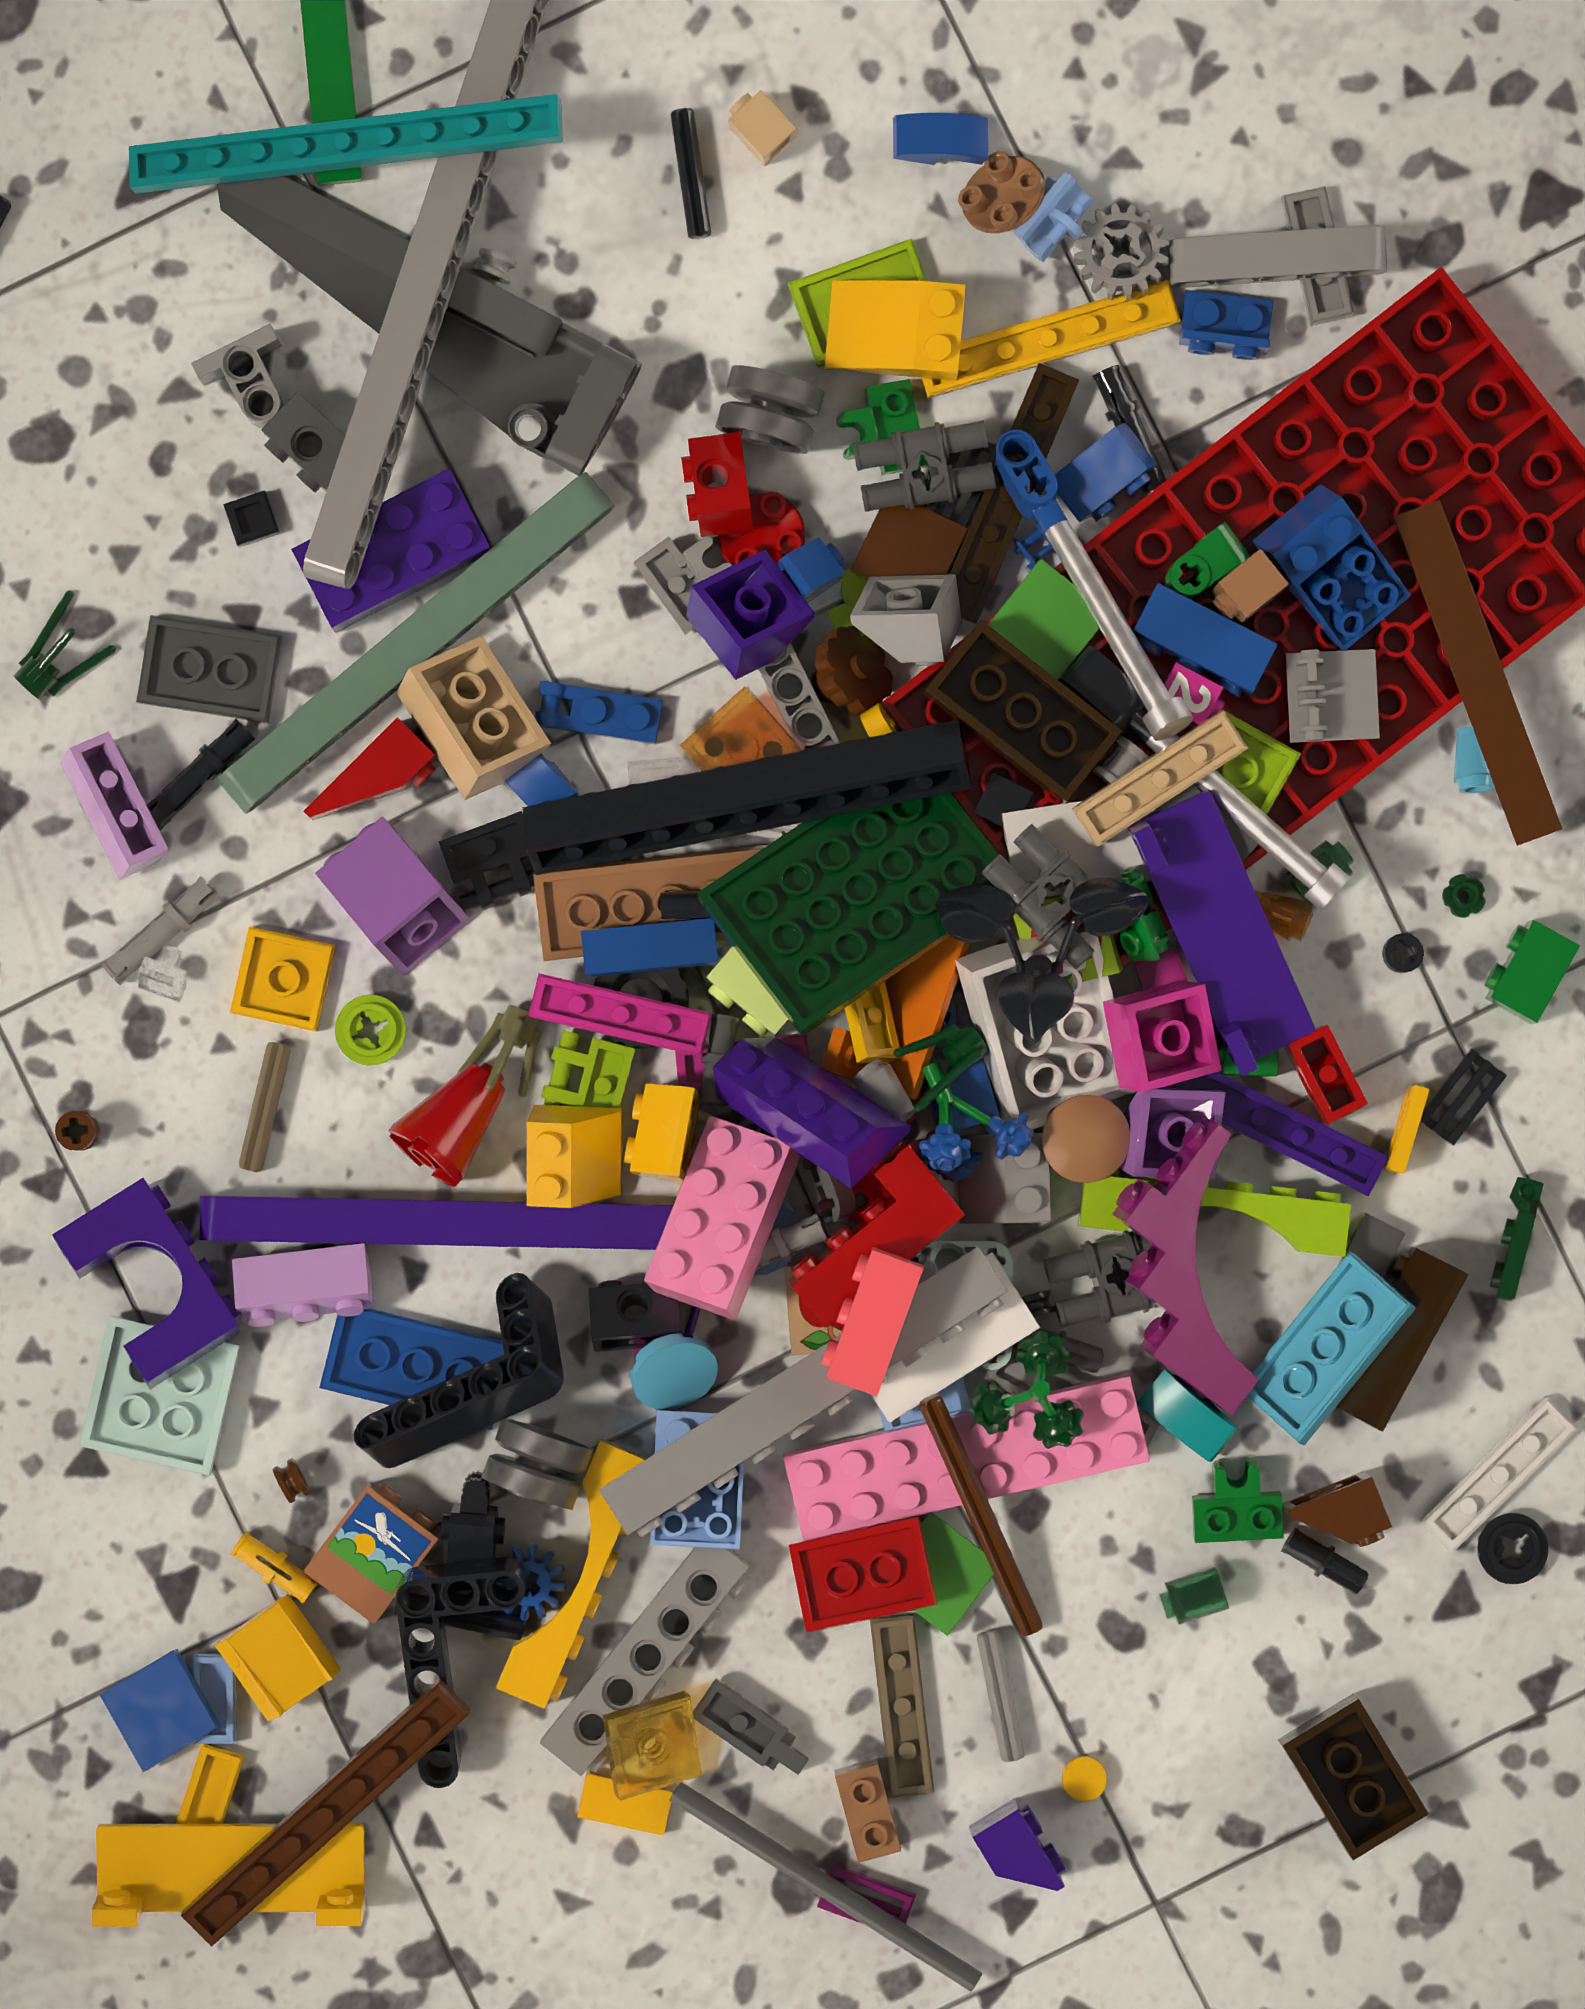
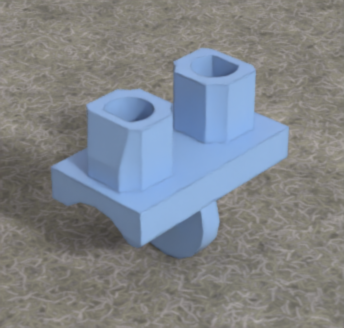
M1066 172L1059 179L1047 177L1045 180V194L1040 207L1027 222L1014 229V234L1035 258L1044 262L1066 235L1075 240L1081 237L1083 230L1077 224V221L1094 201L1079 187L1073 176Z

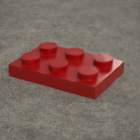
M919 1517L789 1545L806 1633L938 1605Z

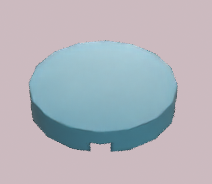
M675 1333L657 1338L643 1347L635 1357L636 1364L633 1366V1370L630 1367L629 1378L636 1397L644 1405L658 1410H671L690 1405L704 1396L716 1381L719 1367L712 1347L702 1337L693 1335V1338L683 1337L682 1333Z

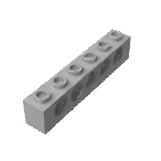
M694 1547L544 1734L540 1744L579 1776H582L588 1768L595 1773L611 1753L605 1746L617 1733L623 1738L639 1717L633 1711L641 1701L646 1699L651 1703L667 1682L661 1676L669 1666L673 1664L679 1668L695 1647L689 1641L697 1631L701 1629L707 1633L722 1615L717 1606L728 1594L734 1599L750 1580V1577L745 1574V1571L749 1568V1563L732 1549ZM706 1574L716 1581L717 1590L711 1597L700 1598L693 1593L691 1582L696 1576ZM673 1609L682 1610L689 1619L688 1627L679 1633L669 1631L663 1622L664 1615ZM644 1644L656 1646L661 1653L660 1662L654 1667L640 1665L635 1656L636 1650ZM616 1679H624L631 1684L633 1695L625 1702L614 1701L608 1694V1685ZM588 1714H596L603 1719L605 1731L596 1737L587 1736L580 1728V1720Z

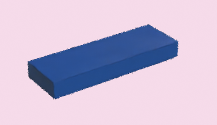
M712 918L581 931L586 977L718 964L715 924Z

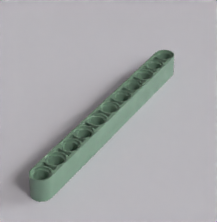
M587 472L582 473L580 477H576L234 762L218 777L217 781L245 814L257 808L394 694L410 667L443 653L607 516L615 507L613 502Z

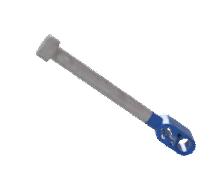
M1011 430L1004 433L996 445L995 461L996 472L1019 512L1027 519L1037 520L1148 710L1147 714L1143 717V722L1153 739L1159 741L1177 734L1192 722L1193 716L1182 697L1171 698L1056 500L1058 488L1056 476L1030 434L1022 430ZM1011 452H1020L1026 456V459L1021 462H1012L1005 456ZM1030 478H1031V485H1032L1033 489L1035 490V492H1031V493H1029V489H1030V480H1029V479H1030Z

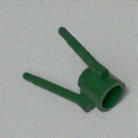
M71 590L66 591L30 651L19 662L21 668L14 675L15 679L37 699H41L47 691L52 696H55L65 685L101 663L116 651V647L110 645L59 678L55 677L61 670L52 661L75 635V630L69 628L45 655L40 652L72 600L74 593Z
M953 1023L942 1032L894 1050L893 1054L895 1057H902L938 1043L947 1042V1046L942 1049V1052L952 1068L913 1105L916 1112H921L966 1069L989 1054V1049L984 1040L972 1026L967 1025L962 1030H959Z

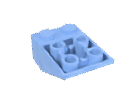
M657 1410L655 1453L717 1413ZM744 1461L735 1466L739 1473L738 1476L716 1489L712 1482L697 1491L701 1499L687 1509L678 1513L673 1506L659 1515L663 1524L651 1531L650 1545L740 1549Z

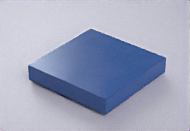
M178 1649L170 1651L100 1694L142 1772L150 1770L221 1727Z

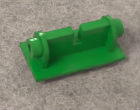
M1136 866L1122 870L1120 872L1121 878H1111L1144 891L1149 896V904L1154 901L1144 873H1139ZM1151 909L1145 914L1143 913L1132 925L1119 932L1121 945L1126 953H1128L1130 961H1157L1160 959L1159 953L1168 949L1166 942L1169 940V936L1166 933L1157 909Z

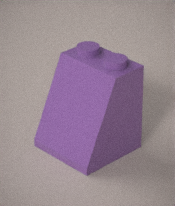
M383 816L375 823L365 826L354 841L342 851L332 854L325 861L324 866L315 873L370 942L403 977L471 920Z

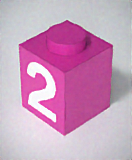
M1178 663L1174 664L1164 682V686L1171 698L1182 697L1193 716V720L1189 724L1193 728L1221 711L1226 702L1218 698L1224 687Z

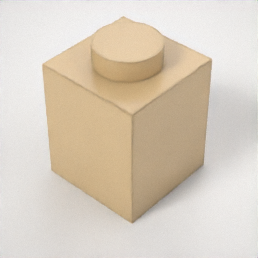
M762 90L753 97L749 93L745 94L729 110L732 114L728 119L729 129L763 166L767 165L797 137V128Z

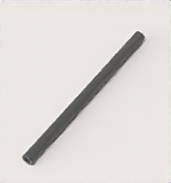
M680 1782L669 1799L672 1803L971 1992L977 1985L982 1972L688 1785Z

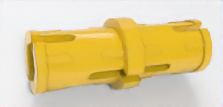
M245 1531L230 1553L263 1575L262 1581L268 1585L272 1581L300 1600L302 1604L306 1602L318 1582L304 1573L302 1569L287 1560L288 1554L282 1550L278 1554L251 1536L247 1531ZM258 1555H260L261 1557L269 1561L271 1564H273L274 1566H276L277 1568L281 1569L283 1572L291 1576L292 1580L288 1579L283 1574L278 1572L276 1569H274L273 1567L269 1566L264 1561L259 1559Z

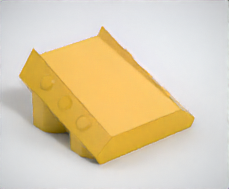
M288 1593L215 1644L217 1650L267 1721L281 1717L284 1712L326 1682L333 1680L341 1670Z

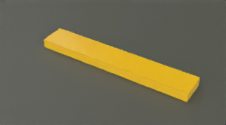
M1169 280L1161 281L1159 284L1148 285V294L1143 295L1138 289L1132 290L1130 301H1126L1123 293L1115 295L1113 300H1108L1107 297L963 340L960 346L959 369L956 381L921 378L927 399L1037 367L1038 363L1047 364L1180 324L1181 319Z

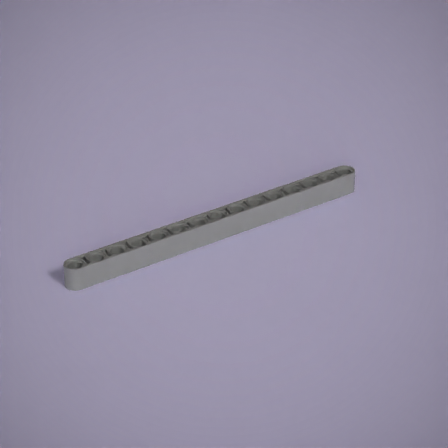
M490 0L455 106L517 98L549 0ZM499 150L438 157L305 555L303 566L305 578L350 589L358 577Z

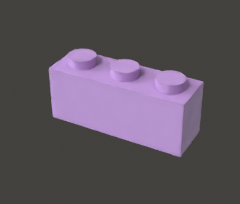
M109 731L69 748L60 763L119 880L159 863L168 851V847Z
M365 1243L232 1259L236 1312H241L242 1314L240 1318L242 1324H249L253 1327H266L274 1324L275 1320L289 1318L299 1322H308L317 1319L322 1314L337 1313L340 1316H355L361 1314L364 1309L374 1308L371 1263Z

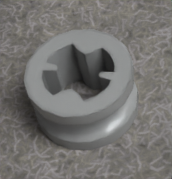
M480 248L479 255L481 256V261L474 263L472 269L487 278L509 284L511 277L508 275L510 269L516 268L517 262L496 251Z

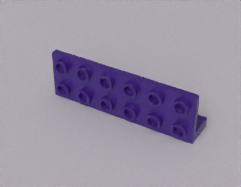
M1205 790L1127 827L1197 983L1205 984L1211 1016L1236 1070L1242 1076L1258 1069L1255 1062L1256 1059L1283 1048L1315 1031L1314 1023L1211 792Z

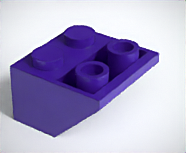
M1014 1798L969 1826L973 1840L995 1876L1055 1891L1065 1887L1061 1877L1063 1873L1067 1872L1064 1863L1051 1842L1045 1846L1042 1845L1038 1836L1044 1832L1028 1804L1020 1808Z

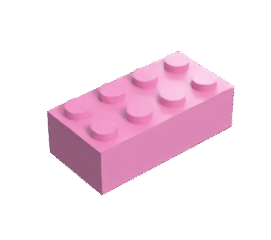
M709 1115L644 1279L649 1287L661 1295L736 1321L800 1159L798 1152L777 1138Z

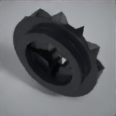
M1503 1513L1488 1521L1478 1536L1477 1557L1485 1572L1493 1579L1505 1584L1525 1583L1537 1576L1547 1561V1537L1540 1525L1530 1517L1517 1513ZM1500 1534L1512 1541L1522 1538L1525 1534L1527 1535L1519 1547L1522 1553L1521 1556L1526 1560L1524 1563L1512 1556L1506 1559L1503 1558L1499 1562L1497 1561L1502 1557L1501 1553L1505 1550L1504 1545L1501 1543L1502 1540L1499 1538Z

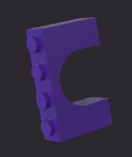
M141 1178L58 1230L52 1236L79 1279L117 1255L139 1248L158 1251L170 1258L179 1268L182 1275V1292L175 1309L163 1321L123 1345L129 1358L151 1390L239 1334L241 1331L236 1320L241 1318L242 1314L241 1312H236L235 1303L229 1294L221 1298L212 1285L219 1279L206 1258L204 1257L197 1261L190 1251L189 1246L195 1242L182 1221L173 1224L165 1210L171 1207V1204L159 1185L156 1184L150 1188L145 1179Z

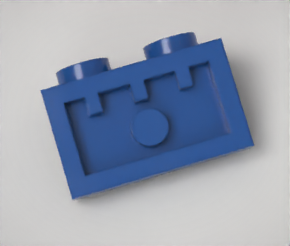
M1186 290L1179 345L1189 346L1188 352L1193 354L1214 355L1215 349L1232 351V357L1236 359L1258 360L1259 354L1266 355L1270 349L1271 340H1269L1274 300Z

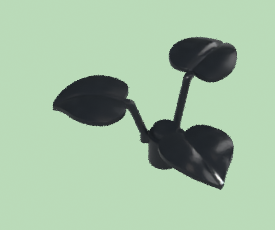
M1094 878L1076 887L1069 901L1071 910L1077 916L1073 917L1070 921L1055 962H1051L1044 955H1034L1026 961L1023 960L1012 929L1005 922L1014 915L1015 903L1006 892L999 888L984 884L958 887L941 896L935 903V909L945 931L962 942L978 943L987 941L997 934L998 929L1004 933L1016 963L1017 973L1007 975L1000 982L997 990L998 1003L1010 1023L1035 1044L1073 1006L1074 990L1070 983L1059 976V974L1063 973V963L1078 926L1083 923L1086 931L1094 936H1108L1123 931L1138 920L1147 909L1149 896L1144 891L1111 878Z

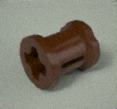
M70 1111L58 1119L55 1126V1135L62 1147L68 1150L84 1151L93 1147L94 1143L99 1139L100 1126L97 1119L91 1117L89 1113ZM77 1118L80 1125H87L88 1134L81 1135V1143H78L76 1137L68 1136V1128L75 1126V1119Z

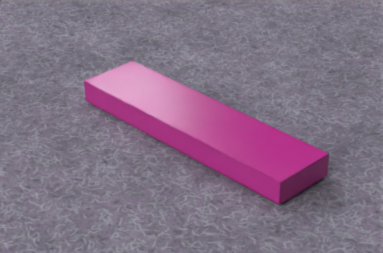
M538 973L528 1017L702 1057L712 1013Z

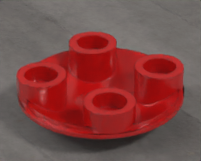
M771 491L749 495L753 530L718 535L720 551L726 562L732 566L763 550H766L777 564L783 556L805 544L806 530L803 518L797 508L780 493Z

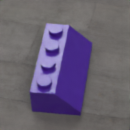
M777 1037L742 1038L713 1066L719 1100L850 1188L854 1187L910 1132V1125Z

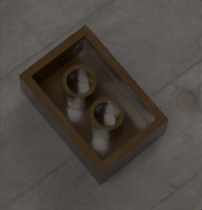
M1351 1694L1278 1739L1341 1845L1352 1860L1357 1859L1429 1814L1361 1701L1354 1694Z

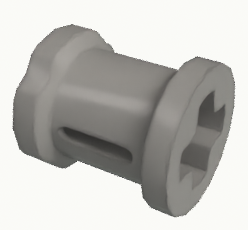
M1122 735L1116 739L1118 745L1103 764L1096 765L1093 769V772L1107 784H1110L1149 758L1140 748Z

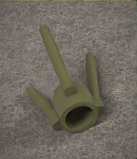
M509 1004L504 1015L497 1013L492 1027L459 1069L458 1073L471 1063L476 1064L501 1031L498 1039L503 1041L504 1044L485 1087L489 1091L493 1090L513 1047L523 1049L525 1042H527L518 1090L519 1096L525 1097L531 1078L536 1047L543 1033L536 1029L540 1019L528 1017V1011Z

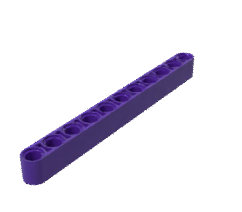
M200 1196L199 1240L656 1250L674 1205L585 1204L573 1208L527 1206V1202Z

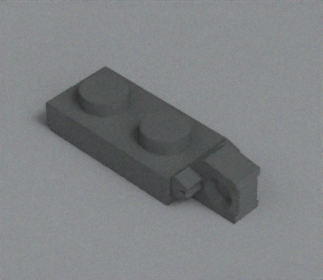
M715 1678L690 1715L762 1767L766 1765L774 1771L780 1762L799 1775L808 1762L809 1758L791 1746L796 1736L789 1732L786 1726L717 1678Z

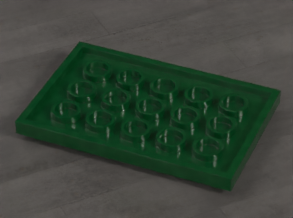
M951 793L802 822L697 892V899L799 1034L804 1036L949 938L951 935L941 925L938 912L935 909V903L941 896L958 887L974 884L993 886L982 874V871L999 854Z

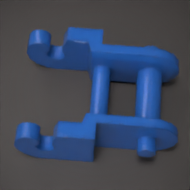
M1038 522L1034 523L1037 530L1020 542L1016 538L1013 540L1016 546L1013 551L1016 555L1021 552L1029 562L1026 566V570L1029 573L1037 561L1050 551H1054ZM1043 537L1048 545L1032 557L1027 549Z

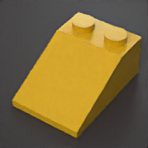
M832 280L825 369L956 381L959 369L966 284L932 281Z

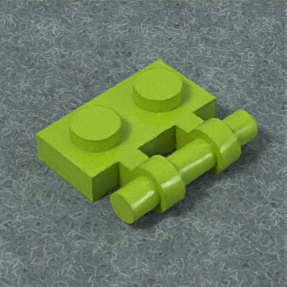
M563 1030L559 1047L554 1046L551 1059L555 1060L549 1085H544L541 1098H545L543 1105L561 1106L564 1103L578 1107L620 1108L636 1049L592 1038L588 1055L576 1052L580 1034ZM572 1065L584 1068L578 1093L566 1090Z

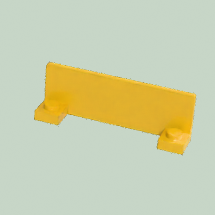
M278 1823L99 1824L96 1829L97 1898L92 1907V1927H137L142 1912H182L184 1908ZM361 1823L347 1824L251 1912H316V1926H361L365 1913L364 1825Z

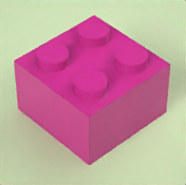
M1181 980L1103 1001L1119 1088L1143 1093L1222 1071L1205 984Z

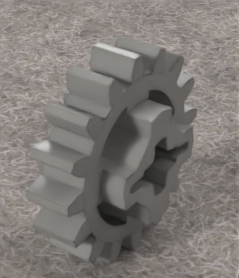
M1113 203L1110 215L1106 216L1103 211L1097 209L1095 210V224L1086 220L1083 221L1082 230L1087 236H1081L1078 240H1075V247L1084 251L1074 254V264L1085 265L1081 269L1079 277L1081 281L1090 278L1094 279L1091 286L1093 293H1097L1102 287L1107 288L1108 300H1113L1117 291H1123L1126 301H1130L1133 289L1137 288L1139 292L1146 295L1148 294V280L1157 284L1160 283L1162 275L1156 268H1167L1169 258L1159 253L1169 250V240L1158 239L1164 231V226L1162 223L1150 225L1152 213L1149 210L1139 217L1136 215L1135 204H1130L1126 213H1120L1117 203ZM1115 226H1127L1123 229H1110L1111 227ZM1144 237H1146L1151 247L1150 259L1147 258L1146 253L1140 250ZM1093 244L1103 254L1099 267H1097L1092 257ZM1124 246L1129 247V256L1122 254L1119 258L1114 257V248L1122 250ZM1126 274H1132V275H1133V277H1130V278H1123V279L1116 278L1117 276H1120V275H1126Z

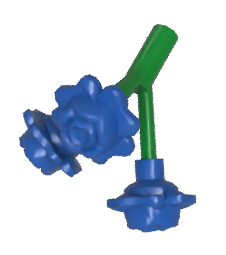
M938 1062L922 1069L931 1089L944 1077ZM948 1086L936 1098L939 1105V1125L936 1126L935 1134L930 1136V1140H923L919 1143V1148L921 1149L919 1158L929 1161V1170L936 1171L937 1174L942 1175L944 1180H950L951 1182L969 1178L973 1174V1168L977 1167V1162L982 1159L980 1152H974L973 1148H970L971 1141L960 1139V1135L955 1134L950 1105L987 1126L986 1131L996 1137V1145L998 1147L996 1157L1000 1160H1003L1008 1155L1020 1157L1029 1147L1034 1131L1026 1125L1029 1116L1024 1112L1019 1117L1009 1119L1006 1122L997 1116L991 1118L953 1095Z

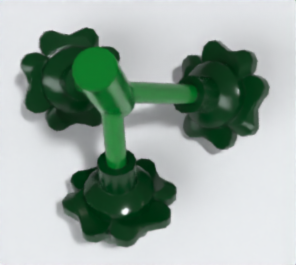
M1039 1330L1034 1336L1021 1339L1020 1347L1022 1349L1016 1354V1359L1024 1365L1025 1374L1029 1377L1035 1376V1383L1028 1391L1013 1396L1009 1392L1002 1390L996 1381L988 1382L987 1385L979 1383L976 1386L975 1396L969 1401L973 1421L976 1424L982 1425L987 1433L992 1435L997 1433V1431L1002 1433L1008 1431L1009 1421L1016 1413L1014 1408L1016 1404L1028 1400L1039 1402L1043 1412H1038L1034 1416L1036 1427L1033 1437L1037 1441H1042L1047 1449L1057 1445L1069 1447L1075 1437H1079L1083 1433L1081 1421L1084 1413L1081 1409L1075 1408L1070 1400L1060 1404L1050 1402L1046 1397L1050 1393V1386L1046 1381L1055 1374L1066 1372L1067 1365L1065 1361L1069 1360L1071 1352L1063 1346L1060 1335L1053 1334L1049 1336L1045 1330Z

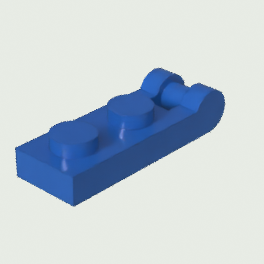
M540 681L538 694L542 695L540 711L535 712V719L540 727L656 745L662 700ZM560 699L573 701L570 717L557 714Z

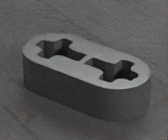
M799 1154L798 1167L813 1208L820 1219L827 1224H834L852 1216L856 1209V1200L852 1188Z

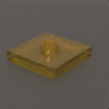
M685 1690L602 1715L614 1795L620 1801L702 1776L691 1696Z

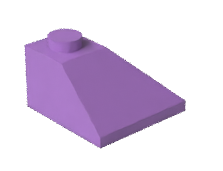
M1157 1088L1143 1093L1137 1092L1123 1113L1130 1129V1143L1127 1156L1119 1169L1132 1176L1156 1177L1161 1166L1167 1160L1174 1159L1183 1147V1138L1192 1125L1201 1122L1206 1117L1222 1126L1226 1092L1221 1090ZM1217 1160L1212 1168L1209 1179H1215Z

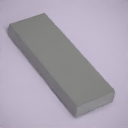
M1326 186L1281 197L1288 231L1335 227ZM1346 277L1300 280L1310 326L1354 316Z

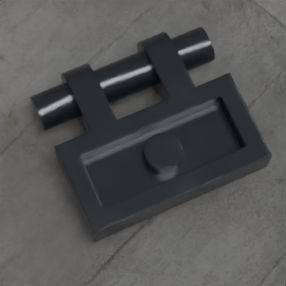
M522 811L438 841L453 883L456 884L469 878L472 880L475 890L459 896L465 913L482 907L483 911L495 907V901L517 893L522 897L533 892L532 888L535 887L534 869L525 871L521 859L529 857L525 847ZM508 864L512 877L488 885L484 873Z

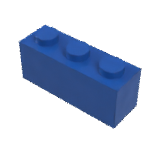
M1159 583L1155 586L1133 629V633L1145 652L1156 657H1160L1161 653L1164 652L1178 659V664L1199 675L1203 672L1217 679L1216 684L1224 687L1222 691L1236 698H1239L1241 693L1250 696L1254 692L1278 645Z

